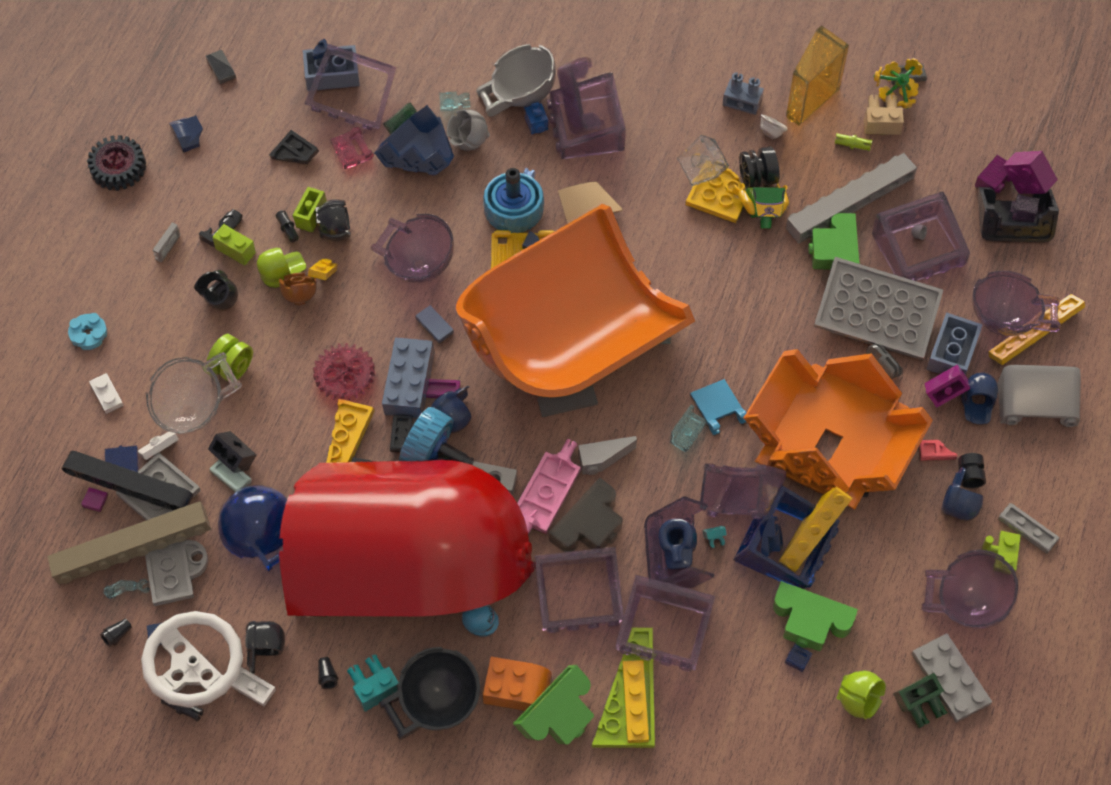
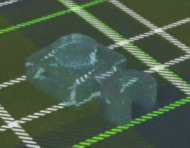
M457 91L439 93L441 111L458 110V106L470 107V100L465 101V99H470L469 93H462L458 96Z

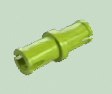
M836 134L835 144L849 146L850 149L871 150L872 140L858 138L857 135Z

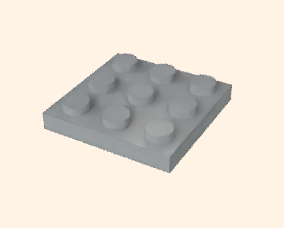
M157 453L138 471V473L185 488L193 493V497L201 491L196 483L160 453ZM116 491L117 496L145 520L172 511Z

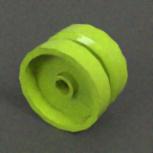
M225 334L211 348L207 357L206 367L211 372L217 375L220 374L221 378L234 383L248 369L253 358V348L244 342H239V339L234 336Z

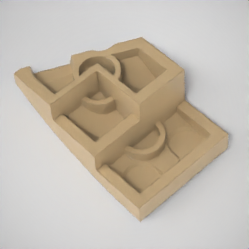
M597 182L579 184L558 190L567 223L574 221L601 204L610 206L613 214L623 211Z

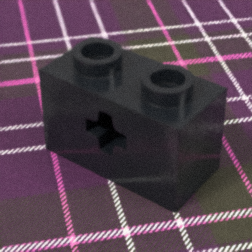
M231 431L215 434L208 447V450L233 473L249 470L257 455Z

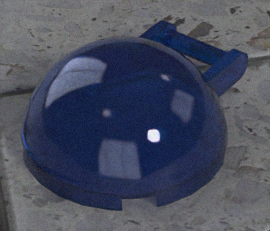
M264 485L247 486L233 493L223 504L218 517L219 537L228 551L240 558L258 557L268 572L272 570V566L280 562L279 553L268 560L265 555L283 546V539H280V530L285 505L288 500L285 495L274 488Z

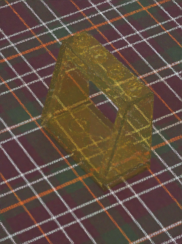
M822 25L816 30L793 72L786 117L798 126L840 90L849 44Z

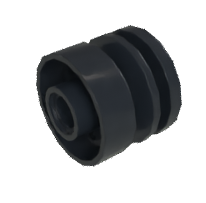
M773 147L759 148L757 155L754 150H749L748 153L746 151L740 152L739 169L746 189L754 186L760 187L761 180L766 186L778 184L780 179L779 163Z

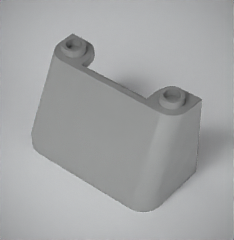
M1008 365L1003 368L997 383L1000 423L1016 425L1023 417L1060 418V423L1066 427L1078 426L1080 422L1081 372L1079 368L1039 365Z

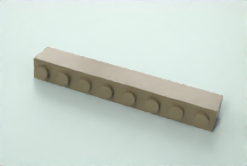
M199 501L49 555L47 557L51 574L58 584H67L73 579L89 576L95 571L106 570L112 565L125 563L137 556H145L156 549H164L170 544L183 542L195 535H203L206 531L211 530L206 509Z

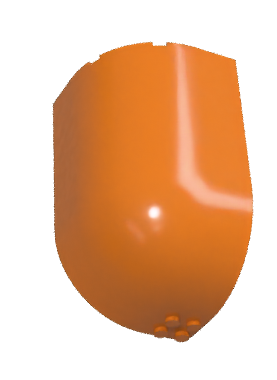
M604 204L592 209L482 274L464 290L456 304V311L482 362L501 379L527 393L541 397H562L579 392L695 322L688 304L670 298L658 289L653 290L650 287L651 281L643 271L638 272L633 264L635 259L624 240L610 206Z

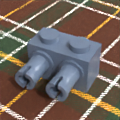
M737 72L733 73L732 79L729 80L724 93L723 106L756 115L764 88L759 87L760 80L757 78L755 81V77L749 79V84L742 82L743 75L741 73L739 77Z

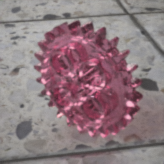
M338 343V348L336 349L331 345V351L324 349L325 355L319 354L320 361L315 360L316 367H313V372L315 373L313 377L316 380V387H319L320 392L325 391L326 397L332 394L333 400L337 396H340L342 400L344 396H347V399L350 400L351 395L358 398V392L364 395V388L370 389L369 383L374 382L373 377L375 376V365L372 357H369L368 351L363 353L362 347L356 350L355 344L350 348L348 343L344 347H341L340 343Z

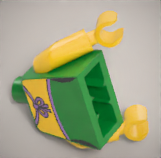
M740 183L739 188L734 184L733 194L739 197L751 218H760V229H771V218L781 217L789 205L786 192L788 187L786 185L780 188L779 184L775 188L752 187L745 191L744 183Z

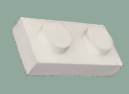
M107 373L89 381L106 414L124 406Z
M242 667L238 678L231 686L262 706L266 705L276 691L274 686Z

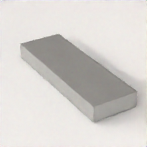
M1012 503L998 517L1001 522L1046 554L1049 553L1060 538Z

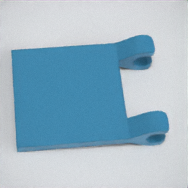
M725 379L690 393L706 420L712 435L720 433V425L716 420L735 413L740 424L746 422L743 417L747 412L741 407Z

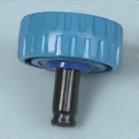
M510 168L506 173L495 177L484 190L483 207L486 219L496 229L509 230L511 233H520L533 228L542 218L544 211V195L540 184L531 176L520 173L516 168Z
M428 407L419 416L402 446L399 461L437 460L440 457L444 460L459 461L473 465L474 458H470L464 452L447 444L453 427V419L433 407Z

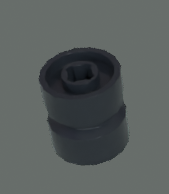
M978 453L961 455L958 458L959 470L960 468L966 469L961 486L968 489L984 486L986 484V475L983 470V455Z

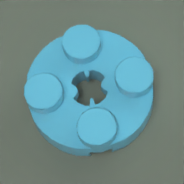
M96 313L80 315L77 318H73L69 323L68 335L72 344L81 347L83 350L99 347L102 344V340L107 336L105 322ZM86 329L93 330L90 331V334L86 335V333H83Z

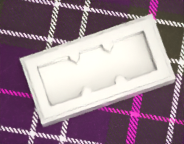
M170 430L162 436L152 438L148 445L138 450V453L143 459L147 460L178 441L176 433Z

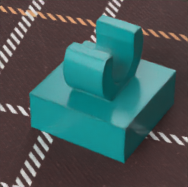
M717 526L702 530L703 536L709 540L708 543L711 548L715 547V539L720 540V545H725V540L722 537L727 535L725 527Z

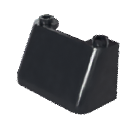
M978 188L980 232L983 239L988 241L1049 242L1054 238L1059 209L1052 189H1049L1047 193L1033 194L1031 201L996 200V193L992 188Z

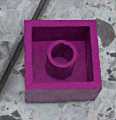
M1043 151L1015 152L1003 165L1018 194L1047 193L1058 180Z

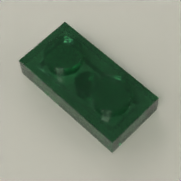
M409 102L383 125L389 134H392L417 110Z

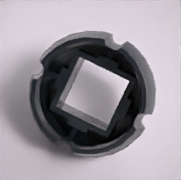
M332 199L326 201L320 207H316L317 226L321 238L331 241H343L351 237V232L348 231L350 229L347 207H344L346 205L345 200Z

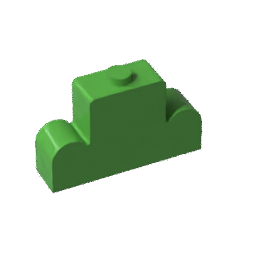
M855 213L835 214L831 219L830 228L813 229L811 243L808 244V254L812 255L813 269L831 270L835 257L859 264Z
M782 581L773 603V610L777 615L783 617L790 615L783 634L784 639L795 642L799 647H808L816 651L822 650L829 630L838 638L848 636L858 612L856 608Z
M569 665L513 725L529 740H543L549 733L558 744H569L574 738H578L584 733V727L594 718V714L578 697L589 692L591 687L589 678L577 665Z

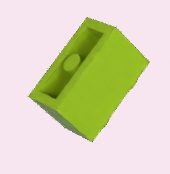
M307 187L292 215L296 228L313 233L317 225L316 207H320L327 201L324 191Z
M225 224L213 235L215 249L244 266L256 253L253 240Z

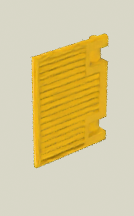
M509 230L494 231L491 243V268L524 250L522 245L528 233H511ZM540 230L534 234L541 240L555 231ZM498 238H507V244H498Z

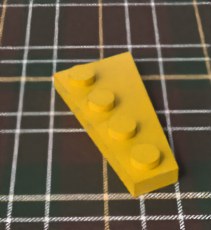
M338 399V411L335 415V427L332 431V443L329 446L326 463L352 462L375 412L373 407Z

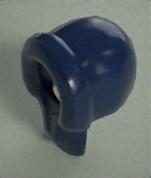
M976 373L969 377L970 389L961 394V403L965 407V418L967 421L974 424H988L991 420L995 401L997 400L998 384L990 374ZM984 395L985 403H973L972 396Z
M469 386L462 389L459 388L455 392H445L431 405V407L453 419L451 433L464 429L472 419L469 409L462 402L468 396L467 389Z
M960 468L955 473L953 482L946 491L941 510L944 514L959 520L970 521L979 515L984 496L960 488L966 470L965 468Z
M684 519L667 520L659 529L658 537L659 544L665 554L667 568L671 570L689 568L693 560L692 552L696 550L697 546L696 529Z

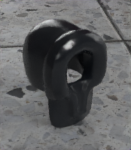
M222 270L203 274L194 285L195 291L213 308L226 310L237 302V287ZM217 280L211 287L207 288L212 281Z
M249 621L247 623L245 646L247 648V666L250 673L255 674L256 656H276L283 653L285 632L278 623L273 621Z

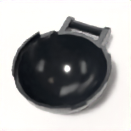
M443 647L428 648L418 652L408 660L400 672L398 691L379 702V706L389 716L398 732L397 737L399 740L406 738L420 728L434 731L451 729L465 721L475 709L480 695L479 676L475 666L459 651L443 649ZM398 700L405 714L414 722L407 728L404 727L391 705Z

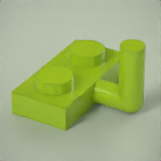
M1000 531L998 546L992 545L994 541L992 536L986 537L982 550L997 554L995 570L1010 573L1016 572L1020 534Z

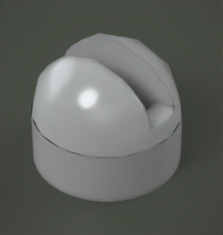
M920 224L914 226L911 230L912 236L923 240L927 234V227Z

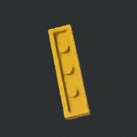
M643 660L623 661L627 743L649 742Z

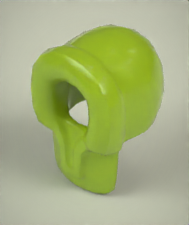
M272 248L259 255L257 268L264 284L277 288L280 287V278L284 280V276L287 274L302 272L306 269V263L300 252L296 251L284 255L280 248Z

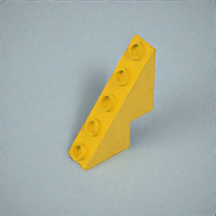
M838 487L823 494L811 515L804 518L779 562L793 572H796L850 503L852 497Z

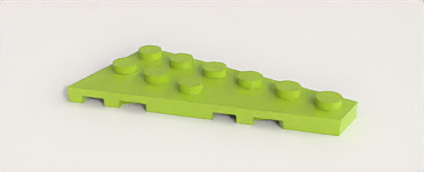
M632 628L601 721L598 725L592 748H655L653 628ZM643 660L649 742L627 743L622 664L623 661Z

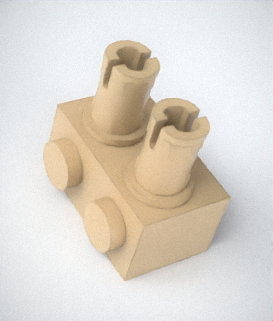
M873 95L868 96L869 107H867L864 117L865 134H901L904 123L903 108H897V96L893 95L892 100L891 95L886 96L887 108L879 107L878 95H875V99Z

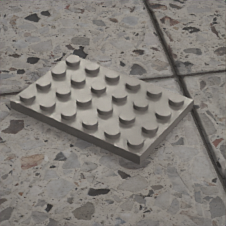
M835 257L814 327L871 345L880 344L884 349L923 360L943 289Z

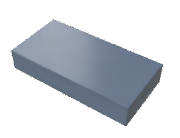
M431 305L415 315L417 321L438 343H441L454 333L451 326Z

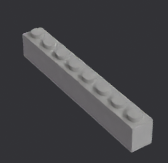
M904 153L894 156L890 161L878 165L871 172H865L860 178L851 180L841 189L837 188L832 194L821 197L812 205L805 206L802 211L791 214L787 219L786 229L799 244L812 236L813 229L828 228L833 215L838 213H854L914 179L917 167Z

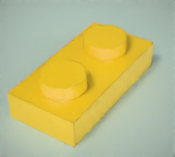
M321 259L309 268L308 276L327 280L337 271L338 264L332 263L330 259Z

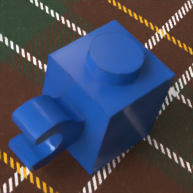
M537 102L525 107V120L531 135L548 130V118L542 103Z

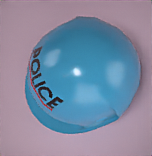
M490 605L463 611L462 622L465 629L478 637L490 636L499 625L498 616Z

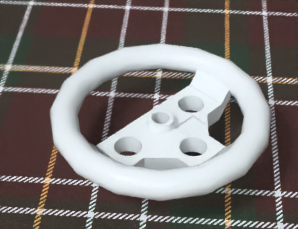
M198 611L177 614L161 623L147 639L141 658L143 678L153 694L171 705L188 708L205 705L227 693L236 681L241 669L243 653L241 640L232 626L215 614ZM191 624L210 626L220 632L229 645L230 662L227 672L221 675L180 634L177 628ZM161 643L172 656L171 668L164 675L157 676L154 658L157 648ZM180 645L186 647L182 653L175 652L176 647ZM211 672L213 677L210 680L205 681L202 679L205 673ZM176 673L184 674L181 680H173V676ZM185 685H201L206 690L205 692L190 695L177 693Z

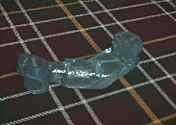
M141 579L139 582L120 580L110 586H106L103 589V593L107 598L111 599L125 591H135L136 589L147 593L150 591V588L142 589V586L145 583H149V581L146 579Z

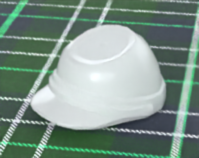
M761 114L760 129L769 138L776 139L787 131L788 127Z

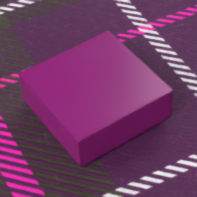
M89 487L81 505L84 508L101 512L108 493Z

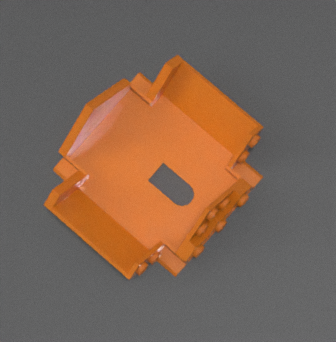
M798 349L782 353L743 417L749 424V427L765 444L755 460L756 463L821 494H825L831 489L838 487L852 497L847 506L854 510L865 492L896 489L933 420L923 407L909 408L899 403L902 395L901 391L872 353L828 359L825 366L822 367L818 364H812L811 366ZM825 430L842 437L841 442L829 461H827L818 448H815Z

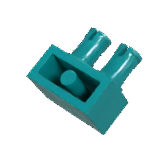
M376 654L372 655V660L370 657L365 660L373 676L366 679L358 664L353 666L354 670L352 667L347 670L355 684L353 686L354 695L364 712L375 707L383 699L398 691V680L390 667L384 668Z

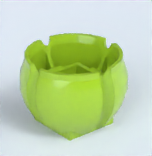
M857 671L844 675L836 699L841 701L842 706L850 715L856 718L870 719L882 703L880 696L885 695L886 684L884 680L880 679L873 672Z

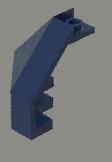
M428 105L412 114L374 152L385 167L402 168L412 172H426L429 175H437L448 167L454 158L440 116L437 117Z

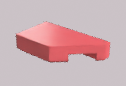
M922 440L919 445L920 461L956 460L957 454L946 448L945 444L939 440Z

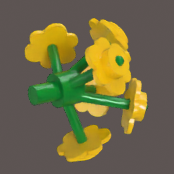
M915 58L907 59L905 69L908 72L900 75L901 68L898 67L897 62L886 64L883 71L882 67H880L879 71H876L873 75L874 81L877 82V87H879L881 79L889 82L895 81V85L891 89L888 86L880 87L879 97L886 103V96L891 95L892 100V96L895 95L893 91L899 87V93L903 95L904 101L898 102L897 106H902V108L906 109L912 107V104L916 103V99L911 100L908 98L918 94L917 89L919 85L913 79H909V75H921L923 66Z

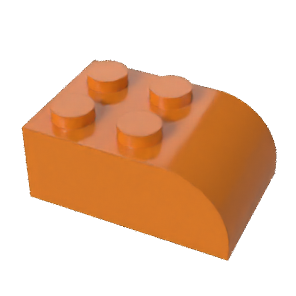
M491 657L483 692V703L526 711L548 688L552 673L549 669L537 664Z

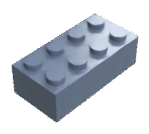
M395 337L382 400L385 415H413V418H419L424 412L426 393L435 355L433 341Z

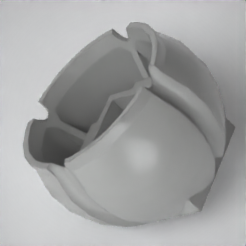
M474 110L456 111L457 115H452L449 120L447 136L451 138L449 142L458 149L464 151L477 149L490 137L484 117Z

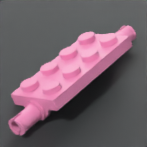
M567 439L562 450L557 454L552 455L545 452L517 504L524 516L528 534L532 528L547 534L578 477L581 467L573 464L570 458L577 447L575 441H572L570 444L571 440Z

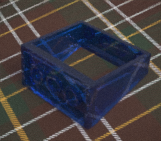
M778 484L764 496L733 560L779 582L782 581L801 589L810 588L815 582L816 577L814 575L816 571H819L823 565V556L831 548V544H829L831 539L839 531L837 526L840 520L836 519L811 551L798 576L756 550L763 536L766 523L770 516H773L775 509L803 521L804 518L811 515L815 508V505L783 485Z

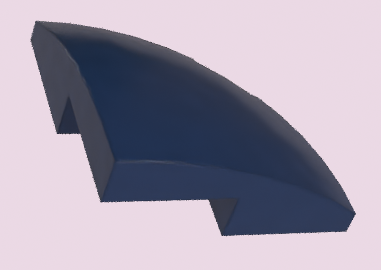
M770 516L764 528L761 542V557H769L772 552L781 551L784 547L781 525L775 524V521H779L777 516Z

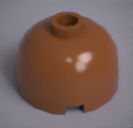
M305 273L287 274L284 276V280L279 279L281 295L284 299L295 305H304L316 293V278L305 276Z

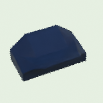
M196 115L169 123L183 153L200 147L199 137L203 127Z

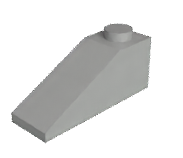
M636 436L579 445L578 455L582 474L594 475L602 472L636 449Z

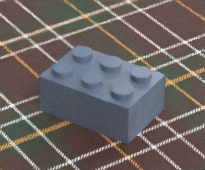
M355 45L330 47L331 56L316 60L313 58V49L303 50L307 91L360 86Z
M946 312L926 370L941 374L958 364L966 375L983 324Z

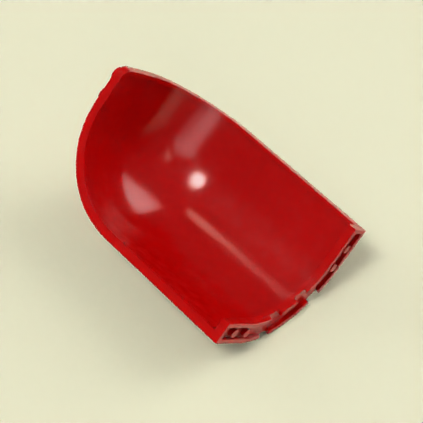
M425 460L319 463L299 478L294 485V494L289 495L285 505L280 530V539H283V551H279L287 616L417 617L459 613L480 608L506 598L517 591L535 569L534 562L531 560L532 544L529 542L527 525L516 500L507 488L492 475L464 462Z

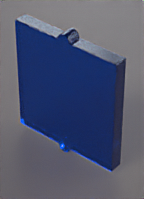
M120 445L117 448L105 449V461L138 472L137 445L126 447Z

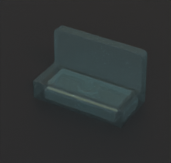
M692 404L676 424L670 437V443L685 452L688 451L707 422L706 419L694 413V406Z

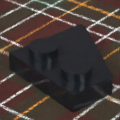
M290 130L269 156L274 160L308 164L319 150L296 132Z

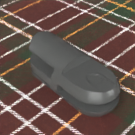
M873 344L868 347L867 354L872 353L891 379L903 374L902 367L883 346Z

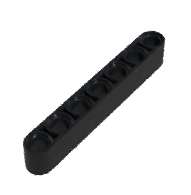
M70 451L61 467L62 471L73 477L172 511L188 506L193 498V493L185 488L77 451Z

